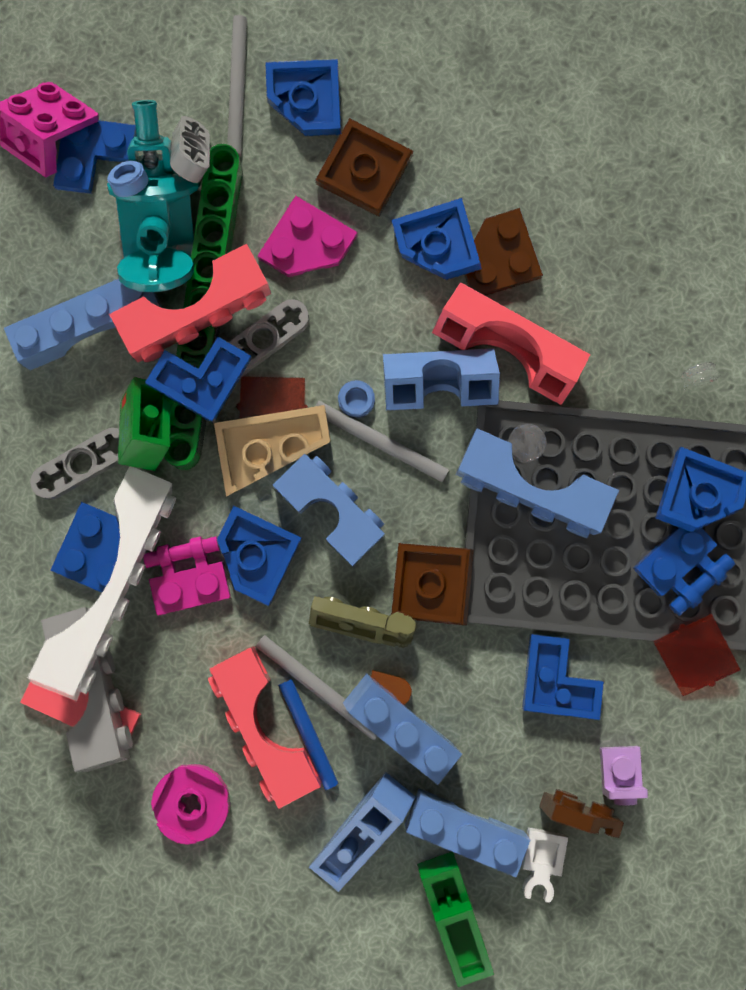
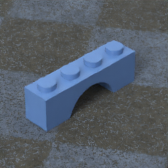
M117 279L4 327V331L17 362L31 371L65 356L67 351L79 341L96 333L116 328L109 314L144 296L158 307L162 308L156 292L136 291L125 287Z
M480 429L475 430L456 472L457 476L463 478L461 484L479 492H482L483 488L498 493L496 496L497 500L513 507H517L518 503L526 505L533 509L531 512L533 516L551 523L554 518L568 524L566 530L584 538H588L589 533L596 535L602 532L619 492L618 489L585 475L580 476L564 489L550 491L536 488L526 482L518 473L513 462L512 443Z

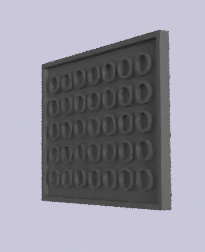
M499 400L498 405H479L477 407L476 429L512 443L514 465L520 476L530 485L543 490H560L570 486L577 478L585 475L618 489L619 492L602 532L596 535L589 533L588 538H584L566 530L568 524L554 518L552 523L533 516L531 514L533 509L526 505L518 503L517 507H513L497 500L496 496L498 493L483 488L482 492L470 488L465 548L474 550L467 623L746 651V499L743 508L737 513L702 527L717 544L707 556L715 563L720 557L727 554L736 565L726 573L727 578L719 586L714 584L701 596L703 601L694 609L689 607L681 616H678L669 607L678 597L672 588L663 596H658L633 569L635 565L677 528L674 525L656 519L675 452L680 447L746 471V425ZM695 566L682 579L690 586L703 573Z

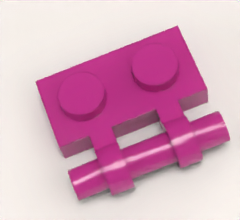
M201 536L191 538L190 543L174 547L166 544L158 546L157 551L144 554L143 559L146 568L160 565L163 576L149 579L157 616L232 598L224 562L208 564L206 554L220 551L217 536L202 539ZM194 558L196 568L176 572L175 561Z

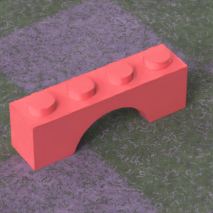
M247 243L212 261L213 278L210 288L204 297L194 305L178 310L164 309L154 305L143 296L109 314L128 352L138 363L143 360L144 362L154 361L161 357L164 349L176 343L179 345L189 343L199 336V331L208 326H222L233 318L232 314L243 308H246V310L254 309L266 301V296L270 295L271 291Z
M461 282L444 306L432 331L434 335L461 350H467L477 345H492L508 351L524 366L528 375L529 388L560 405L563 404L575 386L591 355Z
M250 647L209 668L212 674L208 678L209 684L217 698L223 696L229 708L225 715L234 733L240 731L247 744L242 747L243 753L252 768L257 765L263 777L259 784L267 801L270 803L274 800L278 809L320 788L322 782L306 749L280 746L270 740L260 727L257 717V704L261 692L271 679L255 647Z

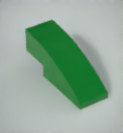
M454 852L418 863L421 881L457 986L461 987L495 975Z

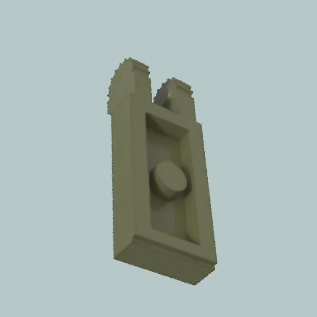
M314 596L309 617V624L312 627L380 645L398 646L399 648L411 645L417 628L415 620L408 615L405 616L403 613L396 612L388 616L381 614L372 607L363 606L359 608L344 604L341 600L334 597L320 598Z

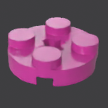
M200 764L180 765L167 773L157 784L151 801L152 812L154 811L159 830L170 840L186 845L204 841L215 835L223 826L230 810L229 788L221 776L213 769ZM191 794H195L198 796L197 802L201 804V809H194L189 814L184 811L186 804L181 802L183 796L190 797Z

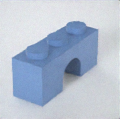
M494 348L383 354L386 411L424 409V397L434 391H449L456 394L460 399L461 406L499 404L500 372Z
M304 453L273 484V487L300 514L316 502L332 504L339 512V523L336 529L326 538V541L354 567L385 536V533L381 530L385 524L372 510L368 509L364 513L354 503L358 497L345 483L342 482L337 486L328 477L332 471L318 456L311 460Z
M367 673L343 702L350 715L437 785L462 756V753L453 743L425 720L417 717L392 693Z
M420 788L417 791L405 822L406 833L513 877H517L530 843V838L525 831L491 817L485 819L471 814L456 806L454 802Z

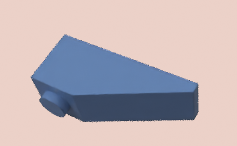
M385 772L359 802L309 868L339 892L403 823L416 796Z

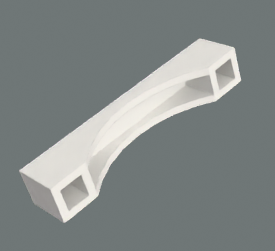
M129 466L114 497L115 510L119 521L120 542L117 561L110 581L99 599L82 618L65 631L45 641L28 676L32 684L77 701L81 692L84 694L88 693L96 676V672L91 670L97 656L104 657L111 644L113 635L108 634L112 623L114 619L121 621L128 607L129 599L124 597L130 584L137 586L145 569V565L141 563L146 550L152 552L158 542L161 531L156 528L162 516L168 518L174 507L176 497L171 496V482Z

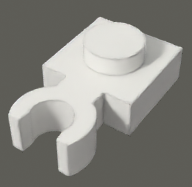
M528 827L527 836L530 838V843L521 866L525 870L532 871V873L524 880L523 894L525 898L530 899L533 887L543 885L545 888L543 899L545 902L550 903L554 896L550 875L562 877L568 837L565 834Z

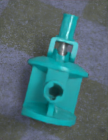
M140 100L132 103L137 136L131 140L127 150L128 161H137L143 165L149 179L148 184L142 191L133 196L119 197L114 194L109 183H107L109 195L116 197L124 256L117 266L119 281L125 287L141 292L170 290L183 285L191 279L194 272L191 259L194 231L190 195L201 186L200 182L193 183L182 178L170 166L172 144L168 137L159 135L157 102L154 100ZM162 150V154H158L156 151ZM138 151H143L144 155L139 156Z

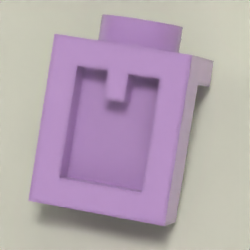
M640 747L600 748L603 795L608 799L614 800L615 805L637 804V798H648V789L643 787Z

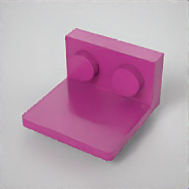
M52 82L41 83L35 88L12 95L0 102V146L46 178L57 173L55 141L98 122L99 114Z

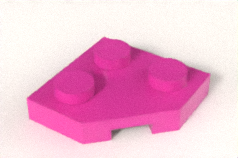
M295 196L257 256L259 260L287 277L302 275L309 271L339 266L358 236V232Z

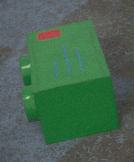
M133 377L120 402L118 464L155 471L170 447V398L147 386L145 383L146 379Z

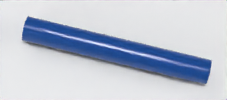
M290 679L279 684L280 691L324 789L328 790L338 785L337 778L293 680Z

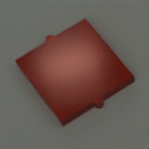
M241 377L240 403L236 405V408L240 410L239 419L308 408L304 404L305 378Z
M712 614L687 626L681 624L678 630L653 641L682 696H686L708 685L713 687L716 681L741 670Z

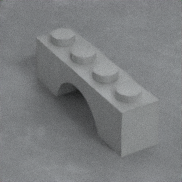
M83 607L41 620L45 640L65 631L82 618L89 608ZM107 651L104 657L97 656L91 669L96 672V676L89 690L86 710L79 722L66 732L74 772H88L130 759L128 749L133 747L132 737L129 728L122 724L120 711L124 710V703L119 689H114L111 674L115 673V664L109 651Z

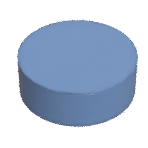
M126 161L116 165L110 171L107 178L112 191L119 197H129L139 193L146 187L149 180L143 165L137 161Z
M350 381L339 391V407L344 414L351 418L365 417L374 407V392L363 381Z

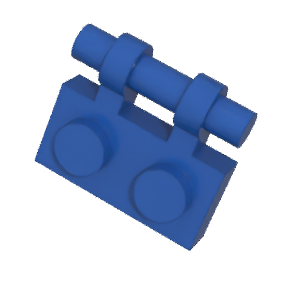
M677 527L635 565L633 569L658 596H663L672 588L678 597L669 607L674 613L681 616L689 607L694 609L703 601L701 596L714 584L719 586L727 578L726 573L736 564L727 554H724L715 563L707 556L717 544L703 528L689 532ZM697 566L703 574L689 586L682 578L693 567Z

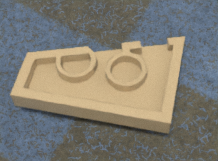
M325 405L214 423L226 497L292 463L304 453L307 455L331 442Z

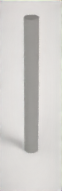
M235 15L232 27L227 144L236 149L239 157H241L247 18L242 15Z
M318 401L315 405H325L327 420L331 424L443 482L449 469L321 401Z
M266 635L260 639L255 646L371 740L374 741L377 738L373 732L348 713L343 705L345 698Z

